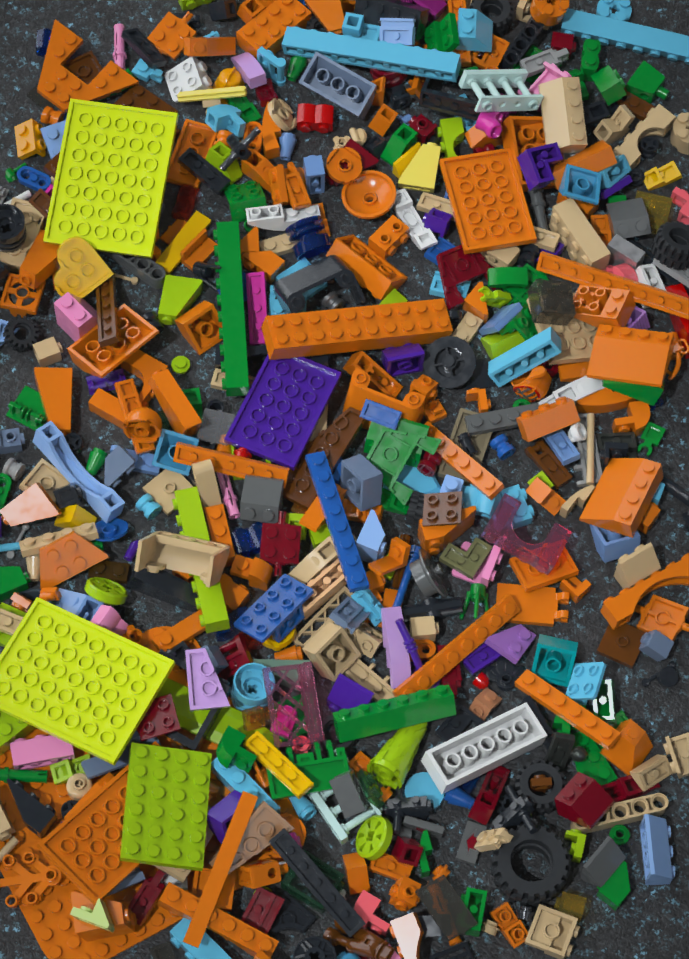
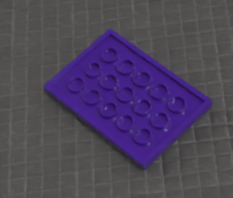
M267 354L224 438V442L237 448H246L254 455L294 471L342 376L341 372L304 357L270 360Z

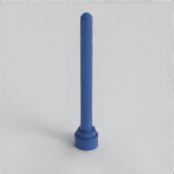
M411 545L408 563L392 607H401L412 575L409 564L419 559V549L421 547L417 545Z

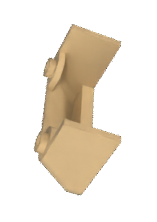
M156 531L138 541L134 571L139 572L146 568L148 572L159 573V570L169 569L200 576V580L206 584V587L210 588L220 581L229 556L230 546L180 534Z

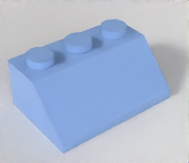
M645 814L639 825L645 885L670 884L672 879L675 878V866L671 865L670 859L673 858V847L669 845L668 838H671V828L667 826L666 819Z

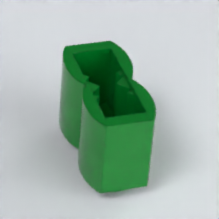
M586 39L584 41L580 71L585 74L583 81L593 82L591 75L598 71L601 49L599 40Z

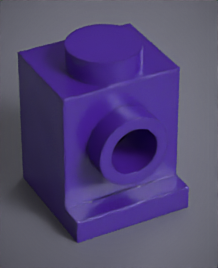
M432 208L429 213H425L422 223H425V228H430L434 233H440V237L443 238L449 231L453 215Z

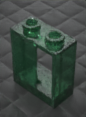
M303 849L322 873L335 880L333 886L340 893L346 884L344 882L345 875ZM290 868L281 881V888L322 914L325 910L322 904L292 886L298 876Z

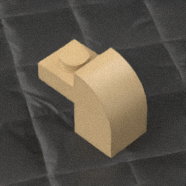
M625 104L620 105L611 118L600 121L593 133L599 140H604L607 144H611L622 138L630 130L628 126L635 116Z

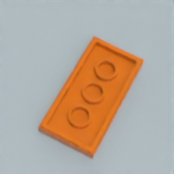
M185 119L171 156L167 182L198 190L201 181L178 163V158L187 149L192 148L201 157L206 159L209 149L217 141L218 132H214L207 124Z

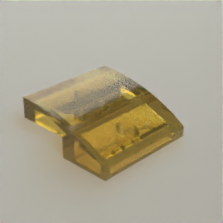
M637 190L635 199L642 197L648 213L651 233L657 234L660 226L668 221L673 198Z

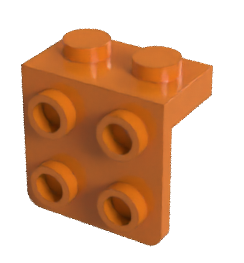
M275 166L268 171L273 204L291 205L287 196L283 166ZM297 167V172L300 173L306 188L304 170L301 167Z

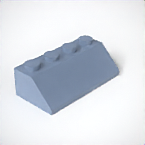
M317 51L298 82L304 88L361 120H364L372 106L377 89L376 84Z

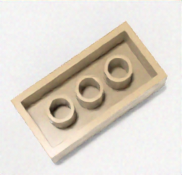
M573 198L554 205L549 228L552 232L561 234L559 242L564 244L570 259L600 270L605 269L608 266L611 253Z

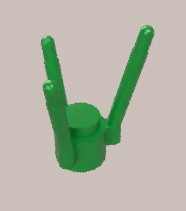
M480 583L471 584L470 591H467L466 600L462 608L463 613L459 617L460 620L464 617L470 599L475 603L474 619L478 617L479 603L484 601L485 612L489 610L488 594L486 593L485 585Z

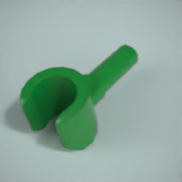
M25 162L14 169H6L5 178L9 183L17 179L16 173L19 168L27 166Z

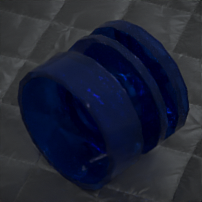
M320 215L303 218L286 228V235L290 236L289 242H298L292 248L297 260H302L304 257L309 259L331 248L332 243L327 233H320L325 229L324 224H321L322 218Z

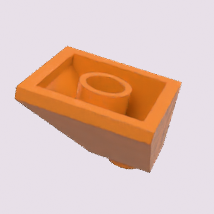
M632 719L621 722L616 729L621 733V738L609 750L603 747L600 751V754L627 776L631 775V770L641 765L653 748L646 731Z

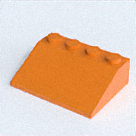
M508 116L501 124L503 126L501 132L503 148L511 149L523 192H527L528 186L517 157L526 149L545 145L542 116ZM561 153V154H562V157H563V160H561L559 163H561L562 161H564V154H563V153ZM548 184L546 187L543 188V190L555 187L550 186V184Z
M122 304L117 308L119 342L101 348L98 342L97 324L69 346L67 350L73 363L81 370L103 378L155 337L159 330L126 304Z
M599 324L594 338L587 378L662 388L674 351V334Z
M610 458L579 521L633 538L664 477L662 464L644 458Z

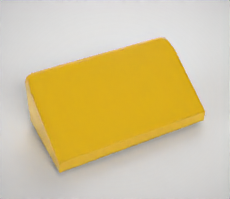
M419 142L393 163L392 173L398 179L420 149L421 144Z

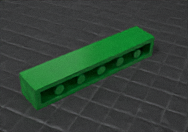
M439 685L432 689L419 690L415 693L402 694L395 698L381 699L378 702L341 709L332 714L335 733L339 742L343 743L456 715L454 694L450 686Z

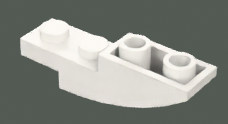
M282 204L245 208L247 223L251 226L267 230L298 231L303 230V225L321 223L319 205H311L310 207L297 210L292 208L283 209Z
M586 375L552 392V395L537 403H539V406L546 403L552 404L556 402L557 398L566 396V398L574 400L576 404L578 400L605 387L602 386V379L587 378Z

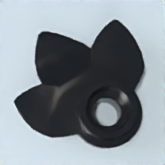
M504 656L498 659L496 666H487L485 668V674L489 680L495 682L498 688L505 692L512 690L515 686V681L524 673L523 666H514Z

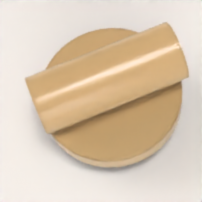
M362 128L349 129L352 140L363 146L367 140L365 130Z

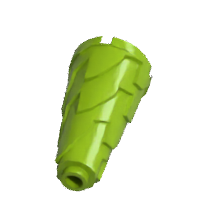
M427 722L400 728L384 744L367 765V771L370 776L373 772L377 775L374 780L385 787L390 786L391 789H396L397 787L400 789L418 751L419 744L427 731Z

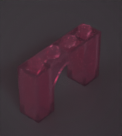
M505 493L480 536L487 542L493 543L502 548L503 551L519 558L520 561L533 566L539 572L548 575L555 566L572 532L555 522L543 542L538 544L524 542L515 534L512 526L513 518L521 502Z

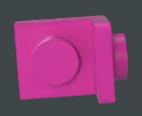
M279 705L270 731L275 735L289 739L298 719L297 711L291 706L284 705L283 707Z

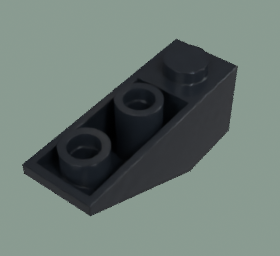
M8 778L9 789L25 826L42 839L57 821L56 811L48 804L45 806L39 802L40 798L33 792L29 794L23 790L25 787L19 781L15 780L13 782Z

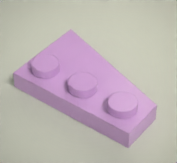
M206 649L185 650L190 711L231 707Z

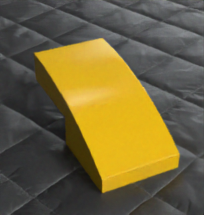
M671 161L658 169L654 167L645 172L644 184L648 191L666 186L683 177L675 162Z

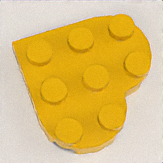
M79 236L64 240L57 250L60 268L54 276V286L61 297L69 292L83 298L114 274L93 246Z

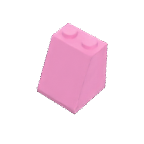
M67 292L54 302L57 324L75 342L98 324L97 311L86 300Z

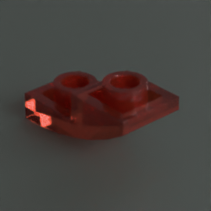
M187 185L181 186L177 195V202L172 211V218L185 221L191 218L200 188Z

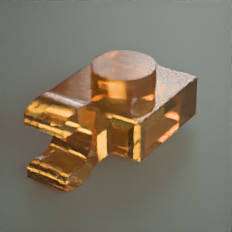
M260 705L242 710L244 730L248 732L265 727V720L278 717L277 710L272 709V706L263 708Z

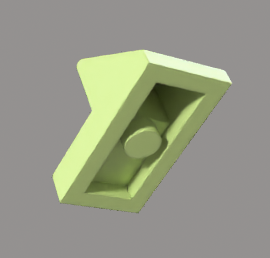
M98 898L94 910L85 906H81L80 909L73 907L70 915L78 920L110 932L115 930L106 904L100 898Z

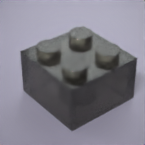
M536 279L528 289L533 323L567 326L576 315L570 282Z

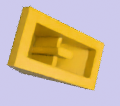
M71 505L60 509L63 514L56 517L54 526L73 528L84 523H96L97 517L79 505Z

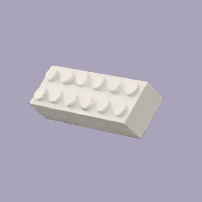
M526 702L427 750L421 762L442 795L541 746L548 735Z

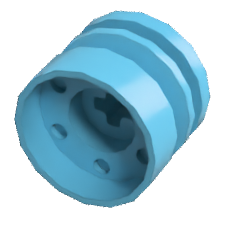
M253 662L241 666L236 671L230 697L232 704L237 710L248 715H256L268 708L275 686L274 675L270 669L262 664Z

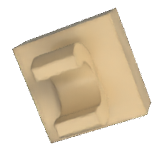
M220 99L202 100V107L207 109L208 107L221 104Z

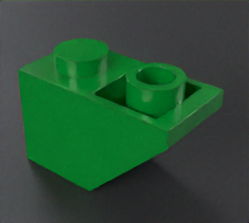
M403 123L391 136L380 158L393 167V163L417 143L418 132Z
M625 861L621 863L602 887H596L598 889L596 896L614 911L620 907L630 893L627 863Z

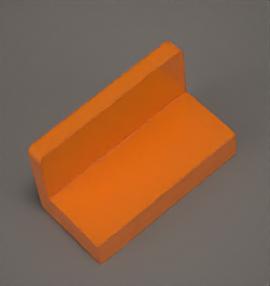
M204 228L180 252L181 263L191 271L195 262L201 261L206 263L214 255V246L218 244L208 237V230Z

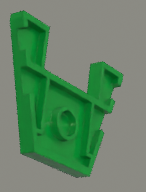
M382 428L366 459L383 473L382 482L406 506L414 490L397 481L416 446L434 455L442 440Z

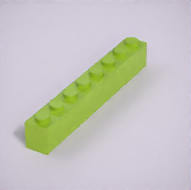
M197 486L174 491L175 499H172L174 511L178 510L179 515H176L178 527L182 526L183 530L179 532L180 535L210 541ZM189 574V576L194 578V581H191L193 593L197 592L198 598H195L197 610L201 609L202 615H199L201 627L205 626L206 634L230 629L220 581L209 588L200 580V576Z

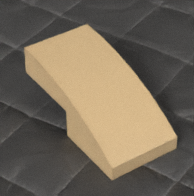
M587 486L573 494L561 506L559 515L566 519L575 505L583 509L589 501L595 486Z

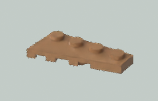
M264 800L251 814L228 874L269 846V841L283 828L288 833L295 829ZM218 852L208 862L212 867Z

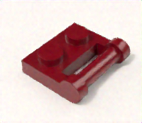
M243 634L236 635L233 640L219 647L222 654L235 647H238V651L225 658L229 666L217 675L218 678L221 677L228 681L234 677L236 671L241 666L253 663L246 645V638Z

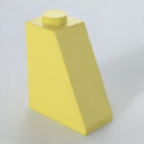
M431 142L422 144L399 178L398 188L434 193L441 147L438 144Z

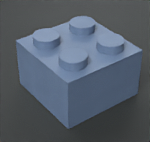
M361 454L342 460L340 487L347 490L345 497L361 512L381 505L383 473Z

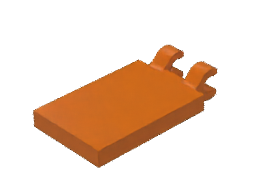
M497 583L496 603L508 594L512 596L520 609L506 623L553 627L554 621L567 623L569 611H558V604L568 605L569 592L556 593V588L542 587L525 593L521 585Z

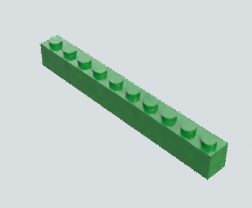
M239 221L216 222L217 229H213L214 241H218V245L214 246L215 257H218L219 262H215V265L221 266V269H215L216 273H219L220 278H216V288L220 289L221 293L217 295V306H221V311H218V322H222V328H219V339H223V344L220 345V356H224V361H221V373H225V378H222V390H226L227 397L245 396L249 391Z

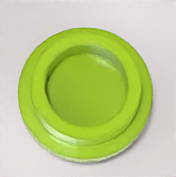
M185 356L175 357L171 363L172 370L177 374L186 373L190 368L189 359Z

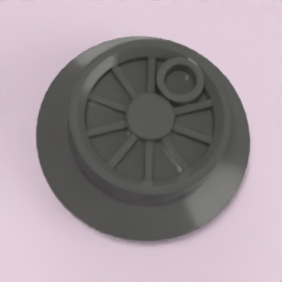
M419 549V559L409 564L416 584L427 598L436 593L447 597L448 590L442 577L444 571L439 563L436 565L425 549Z

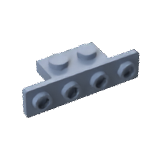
M136 730L115 766L96 756L82 761L81 766L87 779H92L127 766L129 764L131 742L151 745L156 741L160 746L161 744L157 737L141 741L140 735Z

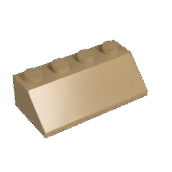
M561 77L539 84V94L544 96L541 102L545 145L557 142L561 153H579L584 150L588 143L579 77Z

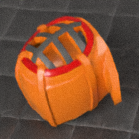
M536 366L513 379L510 383L516 395L532 402L545 397L552 378L547 373V369L543 366Z

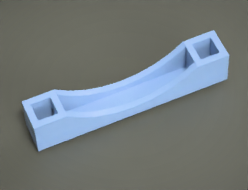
M49 421L36 429L33 443L70 484L75 482L77 487H81L83 498L107 524L119 516L125 502L112 488L103 485L85 470L71 451L63 433L55 424Z

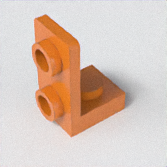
M398 537L392 538L388 556L368 563L367 568L375 574L383 576L407 566L411 545Z

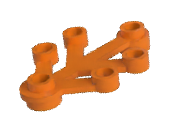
M28 851L23 854V861L27 865H33L41 872L31 874L16 862V859L11 854L5 855L2 859L3 864L7 868H12L20 875L0 879V888L20 885L13 895L6 897L5 904L9 908H16L19 900L31 885L41 882L34 892L27 893L25 897L29 905H36L39 902L40 896L49 886H55L61 881V871L53 865L46 867L36 859L34 853ZM28 855L33 856L31 861H26ZM8 858H12L11 864H6ZM54 872V877L49 879L48 874ZM32 895H35V900L33 902H29V898ZM15 898V903L9 905V900Z

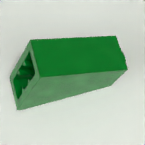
M20 566L0 567V603L10 599L14 592L20 593L29 589L28 583L31 581L27 572H22Z

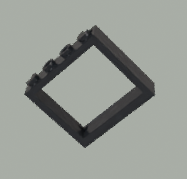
M458 76L457 82H452V83H457V84H459V81H460V79H461V76ZM426 78L420 94L419 107L477 121L481 113L475 112L478 101L431 90L435 79ZM481 88V90L489 91L488 88Z
M160 649L159 654L174 660L175 665L187 671L186 658L182 661L176 658L177 653L169 649L166 652ZM219 677V681L228 699L232 688L228 686L230 682ZM222 708L210 710L194 740L177 731L164 735L192 751H198Z

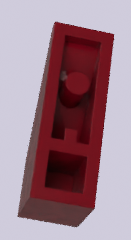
M498 766L487 772L468 814L469 818L484 825L488 823L510 770Z

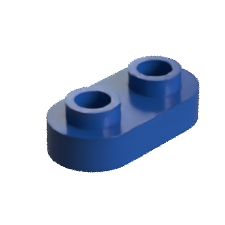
M23 166L17 171L19 183L35 191H38L40 188L46 191L51 184V178L47 174L32 167Z

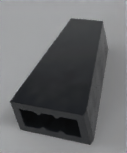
M146 568L139 572L133 570L126 585L127 588L191 612L197 609L195 598H198L197 592L193 593L191 583L164 570H159V573L148 572Z

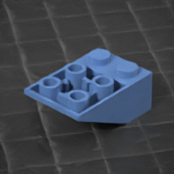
M58 588L62 595L59 601H47L88 621H91L100 606L104 605V603L86 594Z

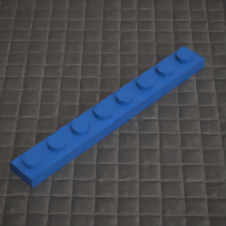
M325 452L307 454L305 460L349 592L369 589V582Z

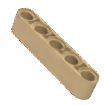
M655 793L617 802L604 814L605 821H598L591 830L580 827L573 821H571L570 826L571 829L580 830L582 834L612 828L615 825L641 821L645 814L660 816L663 815L668 806V798L662 793ZM659 801L662 803L663 807L657 808L654 806L653 802ZM641 806L644 812H636L634 807ZM617 810L622 811L624 817H617L614 812Z

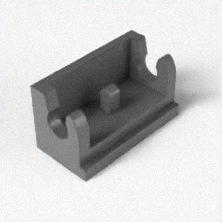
M353 769L329 780L345 819L366 811L369 805Z

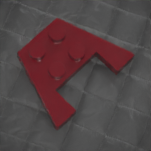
M462 244L436 256L448 310L458 307L465 302L456 286L482 275L488 281L487 270L495 268L494 266L491 267L484 260L485 257L480 252L464 254ZM491 287L493 291L500 289Z

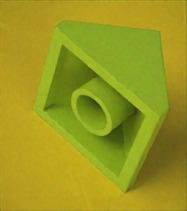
M517 330L510 334L507 332L502 336L499 332L480 339L491 360L525 341Z

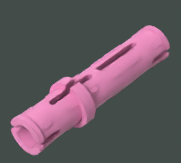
M115 24L113 59L115 64L125 70L127 53L125 52V40L121 37L125 26L123 24Z
M216 472L223 495L222 502L226 505L228 517L231 520L240 517L237 505L238 499L237 495H234L229 475Z

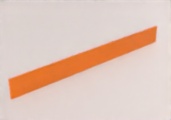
M245 791L241 794L184 937V943L199 948L258 797Z

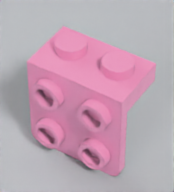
M463 542L461 550L466 552L472 543ZM494 543L490 554L473 580L452 569V576L473 584H483L487 588L489 582H493L497 571L494 569L496 564L500 565L503 557V554L500 553L502 546Z

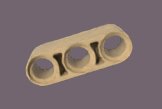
M211 459L191 464L204 513L205 507L222 504Z

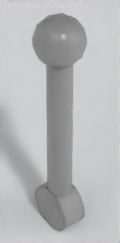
M28 523L22 525V531L16 542L21 541L24 533L29 530L30 526ZM15 550L7 552L8 559L14 558Z

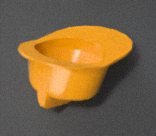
M236 67L226 68L220 72L212 89L245 86V83ZM226 98L220 99L221 104H228Z

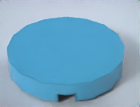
M428 772L414 774L405 784V798L427 796L428 800H433L434 809L438 808L443 801L444 794L441 795Z

